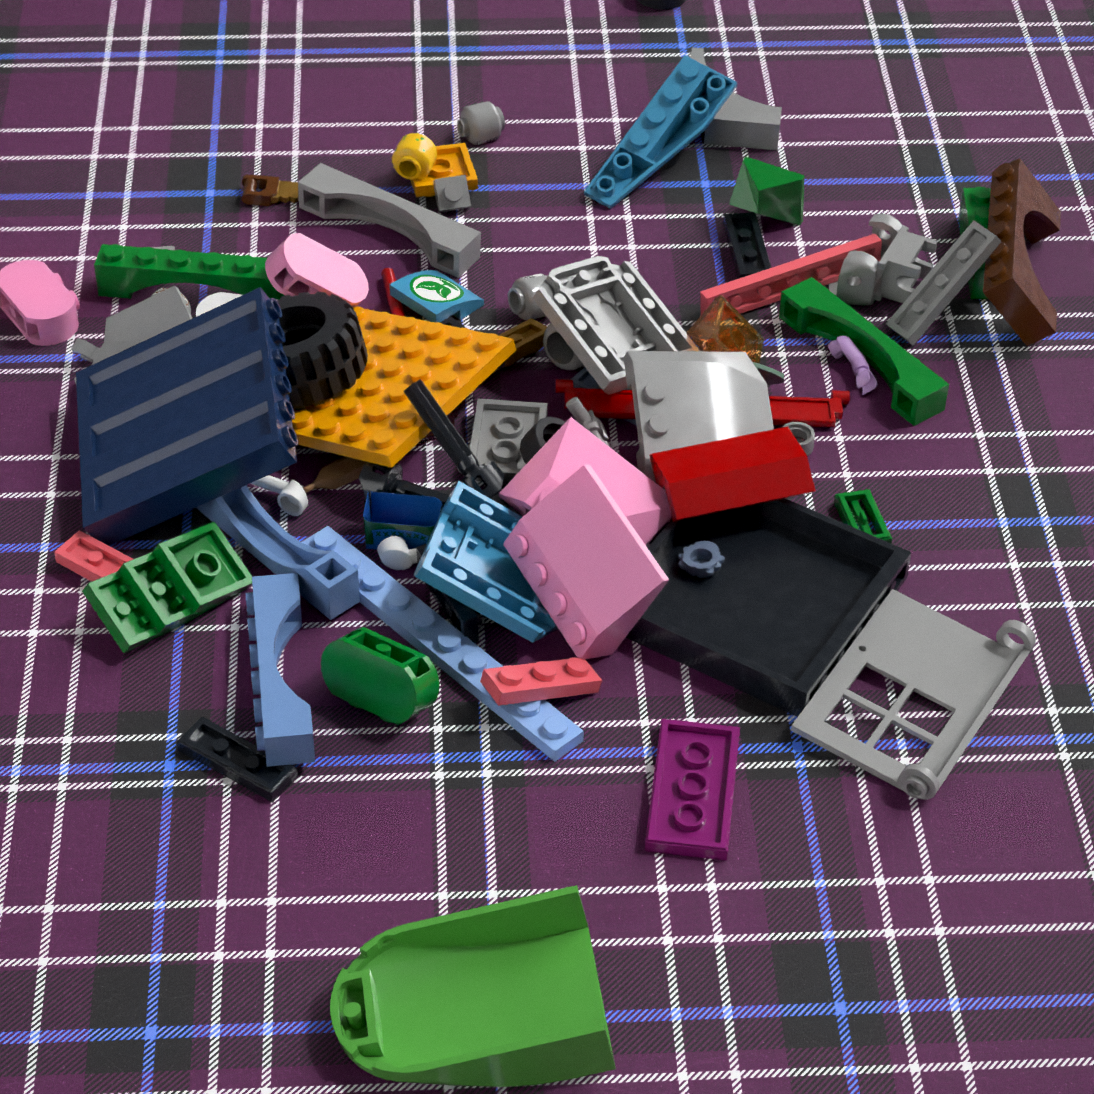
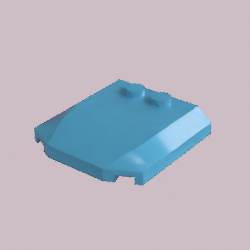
M458 481L440 512L413 576L534 643L557 630L558 627L503 545L522 516Z

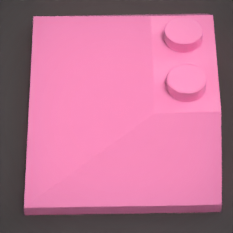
M572 417L564 423L499 493L501 499L524 516L580 467L590 464L645 545L649 544L672 519L666 491Z

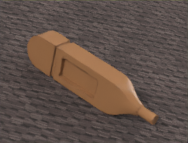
M345 456L323 467L317 478L311 484L303 487V489L307 493L319 488H340L359 478L366 461Z

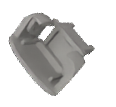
M884 213L874 214L869 221V226L873 227L872 234H876L882 240L881 260L878 261L874 256L863 251H849L842 264L838 281L829 284V290L848 305H873L875 300L880 301L882 297L904 303L915 290L912 287L917 279H924L934 266V264L923 261L917 256L921 250L934 253L937 247V240L908 232L909 228L904 225L902 226L891 215Z

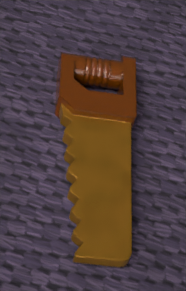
M247 174L242 177L244 189L241 200L245 204L271 206L279 201L284 203L288 201L296 203L299 201L298 182L280 181L279 177Z

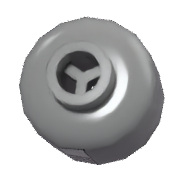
M489 101L464 107L461 112V118L457 120V129L460 136L466 137L474 145L497 140L501 135V131L505 128L504 115L501 109L495 107Z
M536 274L516 279L512 288H510L508 292L509 306L512 312L521 319L529 320L530 318L546 317L533 300V296L547 275Z

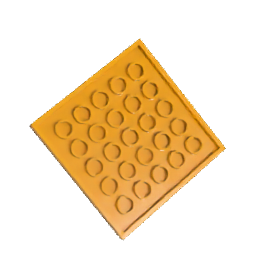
M359 306L353 307L368 354L364 372L360 379L356 378L355 384L350 389H344L340 396L334 399L332 397L324 400L323 404L317 406L313 404L305 406V409L302 410L294 409L295 419L292 420V425L298 438V445L392 468L430 432V429L403 391L421 379L444 413L448 415L516 351L514 339L498 336L494 333L488 334L468 328L444 325L439 322H429L415 319L414 317H404L389 314L388 312L364 309Z

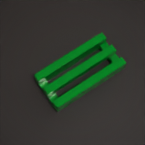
M870 489L835 494L834 505L842 523L858 530L860 528L861 531L892 544V537ZM859 499L862 500L877 534L873 535L867 522V517L859 505Z

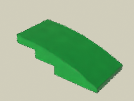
M214 521L158 544L153 552L123 563L117 572L88 583L82 592L122 652L126 653L184 625L252 586V575Z

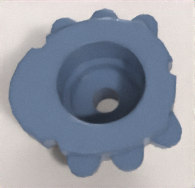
M699 541L695 542L694 545L683 548L684 553L679 554L680 561L678 564L681 569L686 570L690 575L706 578L720 570L725 557L720 555L719 548L715 543Z

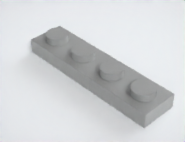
M973 220L888 320L886 325L913 346L1001 243L1000 239Z

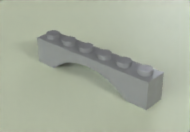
M320 163L298 182L299 208L323 219L362 220L391 228L418 245L427 256L432 267L457 278L461 277L480 258V231Z

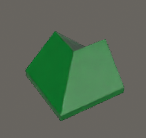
M745 157L729 205L801 225L803 222L805 175Z

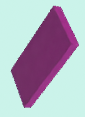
M661 719L645 851L727 861L740 727Z

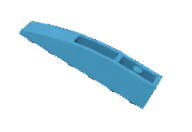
M684 55L587 186L584 195L610 209L613 208L706 130L737 87V82Z

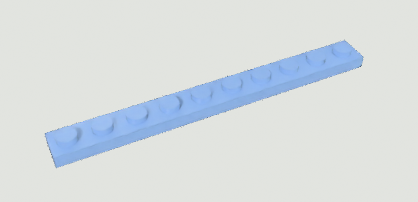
M326 526L302 541V543L315 549L324 551L334 550L358 570L359 597L362 605L422 654L427 655L433 663L554 762L583 742L584 731L546 700L498 706L480 680L484 669L503 666L469 638L464 637L458 629L332 528Z

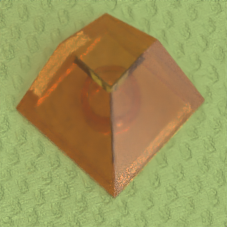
M722 295L716 297L688 330L687 335L703 352H746L752 362L760 363L764 338Z

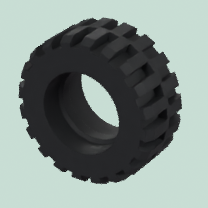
M303 292L297 296L286 295L280 297L281 299L277 300L282 311V317L279 318V322L285 335V342L282 345L289 364L285 369L292 388V392L289 393V401L295 410L305 409V406L313 404L317 406L323 404L324 400L332 397L334 399L340 396L344 389H350L355 384L356 378L360 379L368 360L367 349L353 307L339 296L333 294L328 296L324 292H316V294Z

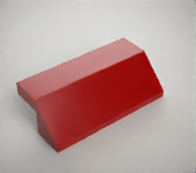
M788 426L649 455L655 482L661 488L666 489L673 522L810 494L816 491L807 454Z

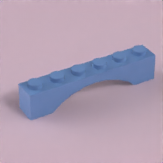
M247 485L196 507L212 522L215 521L218 527L276 575L298 573L300 595L328 619H334L360 602L358 570L334 550L324 551L312 548L287 533L259 504Z
M298 573L252 577L253 592L246 593L247 616L255 615V618H247L249 641H257V644L249 645L251 668L259 667V671H251L253 695L261 694V698L253 699L255 723L263 722V726L255 727L257 751L265 750L267 767L315 762L311 707L288 687L277 669L283 649L291 637L302 627Z

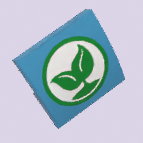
M438 270L415 272L389 284L392 297L431 322L440 323L452 315L462 320L484 305L482 298Z

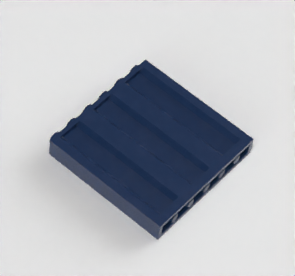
M261 287L76 372L83 529L91 537L110 546L297 463L295 446L298 445V438L292 425L295 413L289 401V393L292 392V388L285 369L289 364L283 351L282 343L285 342V335L279 322V318L282 317V311L276 299H269Z

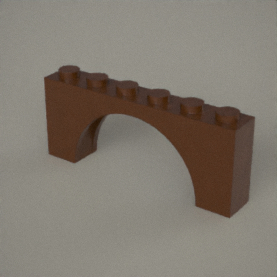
M1018 158L1010 163L1001 164L992 172L988 230L996 235L1001 243L985 261L983 293L1025 345L1029 346L1056 333L1057 311L1048 300L1034 273L1027 253L1024 236L1031 244H1034L1060 231L1061 211L1023 161Z

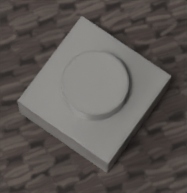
M466 175L434 179L433 185L438 213L471 207Z

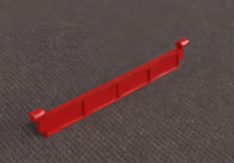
M571 379L555 380V393H564V408H567L566 403L570 399L577 397L587 412L592 410L597 418L636 419L632 390H622L608 395L602 389L574 388L573 380ZM831 390L830 398L769 396L773 425L803 422L813 427H835L836 419H842L843 416L842 404H849L850 392Z

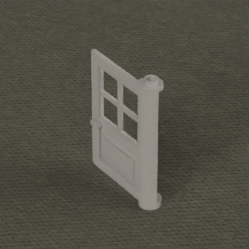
M892 589L794 721L791 731L901 789L913 798L931 799L935 796L1036 644L1035 634L1023 622L1008 620L997 631V642ZM1008 633L1018 635L1024 644L1014 642ZM865 666L905 686L889 711L848 690ZM913 691L954 712L938 737L897 716ZM842 698L883 719L866 744L825 722ZM890 724L932 745L920 764L904 765L874 749Z

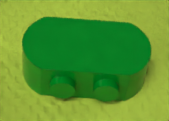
M365 627L358 628L331 642L323 651L321 672L331 693L348 701L351 706L363 708L379 716L385 722L401 724L431 707L438 697L440 687L438 673L427 655Z

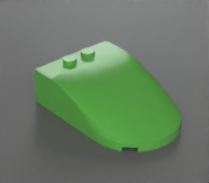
M577 885L411 922L389 929L375 936L359 948L361 954L351 963L347 970L342 968L331 994L330 1016L342 1049L358 1067L385 1080L449 1086L510 1087L569 1080L616 1069L589 926Z

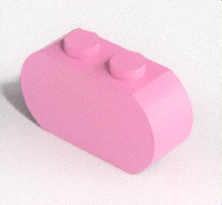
M301 233L290 235L268 256L265 263L266 274L270 283L276 291L285 296H297L303 292H309V294L324 292L328 296L332 294L339 296L352 307H356L368 294L366 276L356 262Z
M37 260L17 261L0 270V308L31 344L40 346L56 345L70 339L77 332L79 326L77 309L80 308L79 300L73 290L69 291L64 286L58 273H53L44 262Z

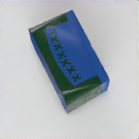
M368 492L363 512L366 549L377 550L380 542L391 536L402 537L406 541L408 549H414L427 544L442 509L441 501L436 497L371 492L370 509Z

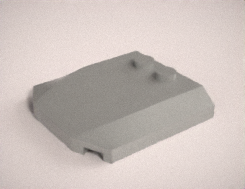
M596 256L554 268L533 296V300L602 390L608 395L627 389L623 358L627 351H700L629 261H623L621 265H615L610 263L608 257Z
M627 351L623 357L627 389H632L639 440V450L636 453L638 470L654 482L655 478L649 456L652 453L774 429L767 383L746 352Z

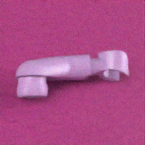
M839 336L828 344V348L835 359H839L843 355L847 357L856 376L858 389L862 387V395L877 387V380L870 371L866 357L850 337Z

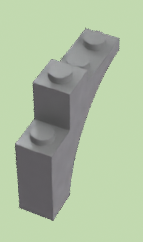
M692 47L690 58L707 66L704 59V48ZM732 92L706 128L704 144L778 150L782 107L758 103Z

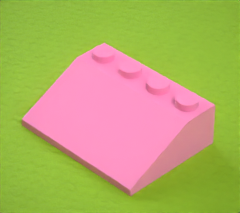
M590 464L580 467L525 514L503 543L575 655L581 659L612 655L669 581Z

